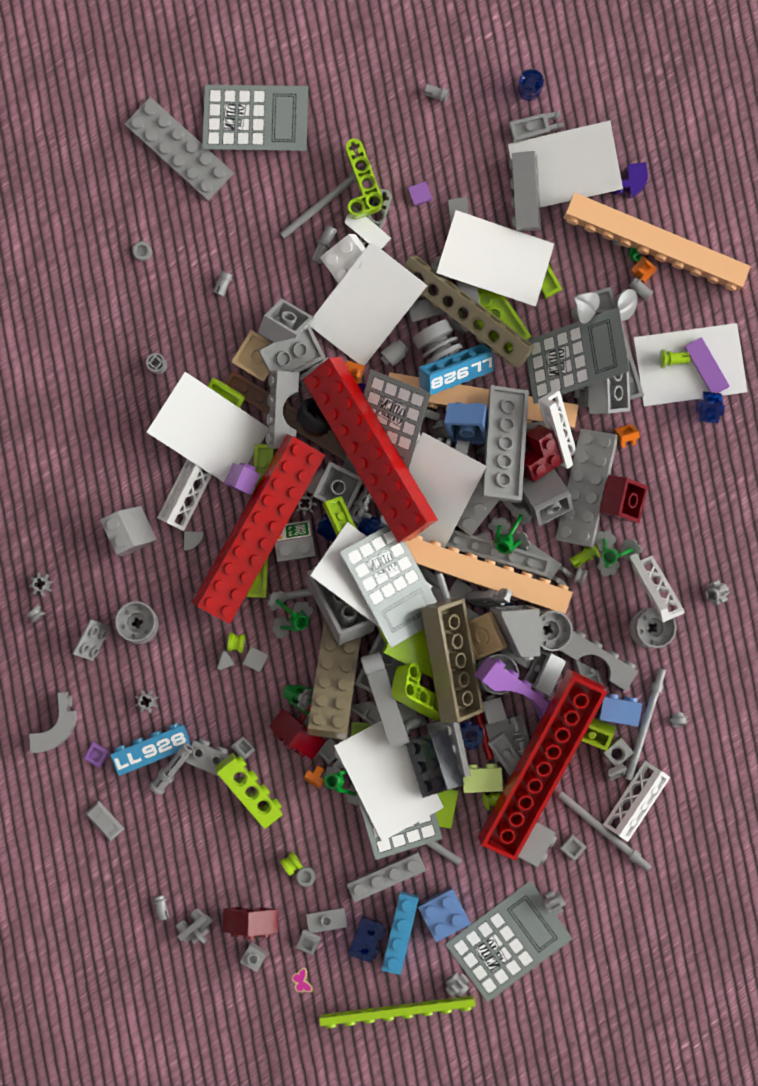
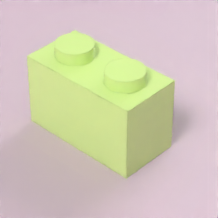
M497 763L485 764V767L478 768V764L468 765L470 776L462 777L464 793L503 791L502 768L497 767Z

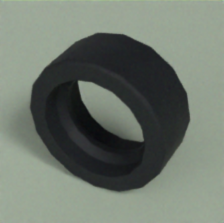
M314 398L305 399L296 415L299 424L309 432L315 434L326 433L330 429V425ZM309 412L317 414L323 420L314 418Z

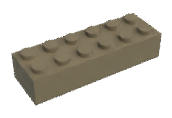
M445 599L421 607L441 722L458 723L483 713L479 680L474 676L477 668L465 599Z
M325 619L309 716L308 735L346 740L361 637L338 645Z

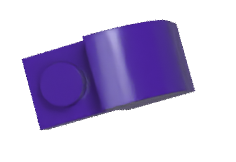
M646 162L627 164L625 168L626 180H622L623 189L609 193L622 195L628 191V199L640 194L648 179Z

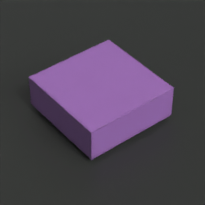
M426 181L408 187L414 207L432 201Z
M93 741L83 759L101 768L110 751Z

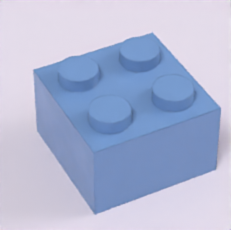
M448 403L444 423L452 444H456L458 440L471 441V444L486 445L488 416L486 404Z
M607 693L596 713V719L638 727L642 703H638L637 698L624 696L623 700L618 699L619 695Z
M452 886L418 904V909L436 942L471 924Z

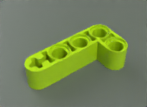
M350 139L346 143L345 153L361 196L350 200L347 212L350 218L356 220L379 212L382 208L383 198L363 144L358 139ZM352 146L357 149V158H355L354 151L351 150ZM361 163L364 164L366 168L365 170L360 171L357 170L355 166ZM369 181L373 186L367 189L363 187L362 183ZM371 199L378 200L379 204L377 206H371L369 204V201ZM358 205L361 211L355 213L351 210V207Z
M411 663L398 666L395 670L392 685L393 698L435 721H441L436 694L419 685L421 678V668L419 665Z

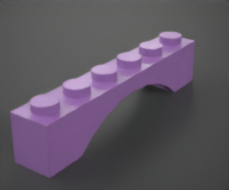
M487 657L474 676L494 691H513L525 695L535 707L540 723L552 700L549 699L548 702L544 700L545 695L537 689L535 691L530 689L533 685L525 679L520 681L518 679L519 674L511 668L507 671L504 668L506 664L498 658L493 660Z

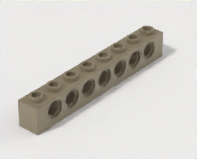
M414 255L408 258L403 267L416 277H418L419 273L422 274L423 282L428 285L421 293V297H426L431 301L433 307L446 312L445 315L452 321L456 320L459 322L463 330L472 332L480 343H486L490 346V350L494 354L503 356L506 359V363L510 366L518 368L525 363L535 349L534 345L443 275L436 273L435 269L418 256ZM433 285L438 287L437 294L432 291ZM448 296L452 297L453 299L452 306H450L447 302ZM463 308L468 310L467 317H464L462 314ZM478 319L483 322L482 329L477 326ZM493 331L498 333V340L493 339ZM508 342L513 345V352L507 349Z

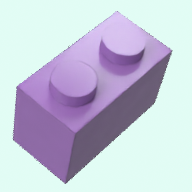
M240 462L238 465L233 463L224 481V485L251 495L261 474L255 472L256 468L249 464Z

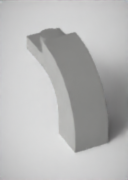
M69 692L58 693L59 717L55 726L47 732L29 734L30 753L52 750L64 743L72 734L77 722V710L70 711L72 696H69Z

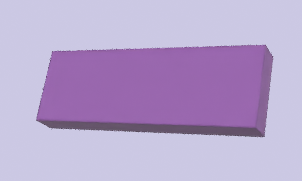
M702 337L684 347L686 352H689L690 359L712 396L730 387Z

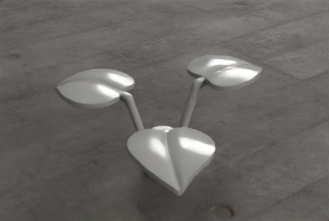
M625 289L617 298L616 307L620 309L622 321L629 319L635 312L637 307V293L635 290ZM585 292L573 297L575 306L572 310V318L580 323L590 322L595 313L609 311L598 309L600 299L598 294L594 292Z

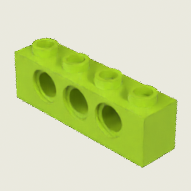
M232 753L215 766L216 772L261 826L266 829L283 815L280 809L282 805L276 798L272 799L269 796L271 792L265 784L260 785L257 780L259 778L252 769L250 771L247 770L245 767L247 764L240 755L236 757ZM236 773H243V776L241 778H234V775ZM248 787H255L253 792H246ZM260 801H267L265 806H258Z

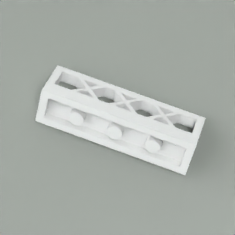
M555 389L539 399L538 402L546 428L554 431L563 463L560 465L568 469L573 466L571 456L575 454L576 447L560 391Z
M187 459L157 518L184 531L212 474L207 471L202 472L201 467ZM200 479L201 484L199 488L194 490L193 484L195 480ZM191 496V504L185 507V499ZM182 513L183 520L179 525L174 521L177 515Z
M637 553L629 556L632 568L661 620L665 622L684 614L682 605L653 555L643 560H640ZM652 563V570L647 571L644 566ZM652 577L661 579L659 585L653 583ZM660 590L669 593L667 598L661 597ZM668 604L674 605L678 609L669 612L667 606Z
M645 761L603 825L628 842L670 777ZM649 767L654 772L650 778L644 779V773ZM641 785V792L634 795V788ZM630 801L631 807L629 810L623 811L625 802ZM620 817V823L615 829L611 826V823L615 818Z

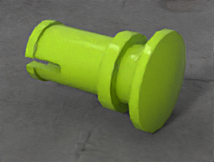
M662 349L659 355L661 368H665L666 364L668 366L673 364H689L690 357H687L689 352L673 353L668 351L666 353Z
M595 545L593 548L584 547L583 551L569 558L576 569L588 560L592 561L596 555L600 558L599 551Z
M502 791L497 793L490 792L489 795L482 792L483 805L487 811H490V806H495Z

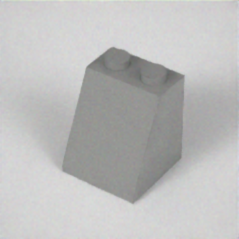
M554 469L535 482L523 477L522 496L539 526L573 510L571 494Z
M141 506L120 510L100 519L116 554L125 557L157 541Z
M529 605L489 607V610L493 612L510 653L515 654L516 657H522V660H533L534 656H540L538 608Z

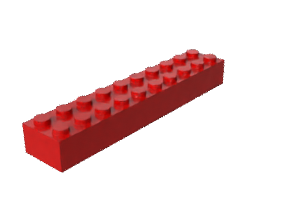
M342 357L328 358L302 380L398 543L410 541L438 521Z
M286 434L192 601L193 604L229 624L231 623L324 459L325 455L296 437Z
M568 669L478 835L481 846L516 861L607 694V690L602 684Z

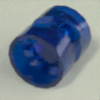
M536 69L524 71L520 76L517 89L520 97L527 101L537 99L542 92L544 84L543 75Z

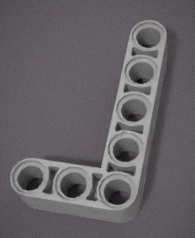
M380 652L362 657L361 661L391 749L410 743L396 700L392 696V687Z

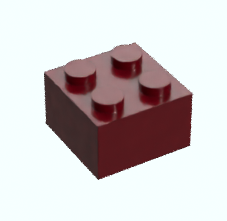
M608 475L603 499L600 504V513L621 521L640 523L648 486L626 477Z

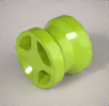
M230 632L227 651L237 650L239 653H243L245 634L235 635Z
M293 851L289 853L287 858L279 860L289 876L293 875L296 869L303 868V865Z

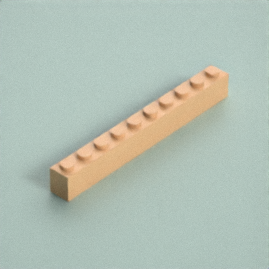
M577 193L572 195L563 217L569 224L583 226L586 231L591 233H600L607 240L614 239L619 241L620 245L629 248L631 246L637 249L639 253L644 255L650 254L656 260L669 262L677 269H686L690 271L691 275L705 277L708 282L724 285L729 291H738L743 287L751 267Z
M389 372V377L421 389L419 387V377ZM459 384L453 388L430 395L427 408L438 409L439 406L444 407L446 411L448 403L460 402L463 404H486L488 410L489 389ZM528 396L527 423H544L539 403L534 404L533 397ZM563 402L570 429H574L578 405Z
M418 535L412 540L405 542L417 565L440 573L443 572V574L496 591H499L501 588L509 589L513 592L511 597L566 614L573 593L568 591V586L562 584L554 586L550 584V580L541 577L539 580L533 579V575L522 571L519 574L514 572L512 567L503 565V568L495 566L496 562L485 559L483 562L477 559V555L471 553L463 555L459 553V549L450 546L448 549L442 548L441 543L430 540V543L422 541L423 537Z

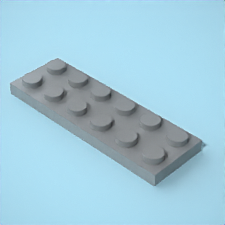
M151 97L125 123V126L207 201L234 175L208 149H202V143Z
M491 385L489 388L484 465L487 467L483 473L482 498L518 503L522 501L528 390Z
M580 429L567 486L571 494L573 510L560 516L556 541L593 548L601 516L600 504L605 491V483L611 472L618 435Z

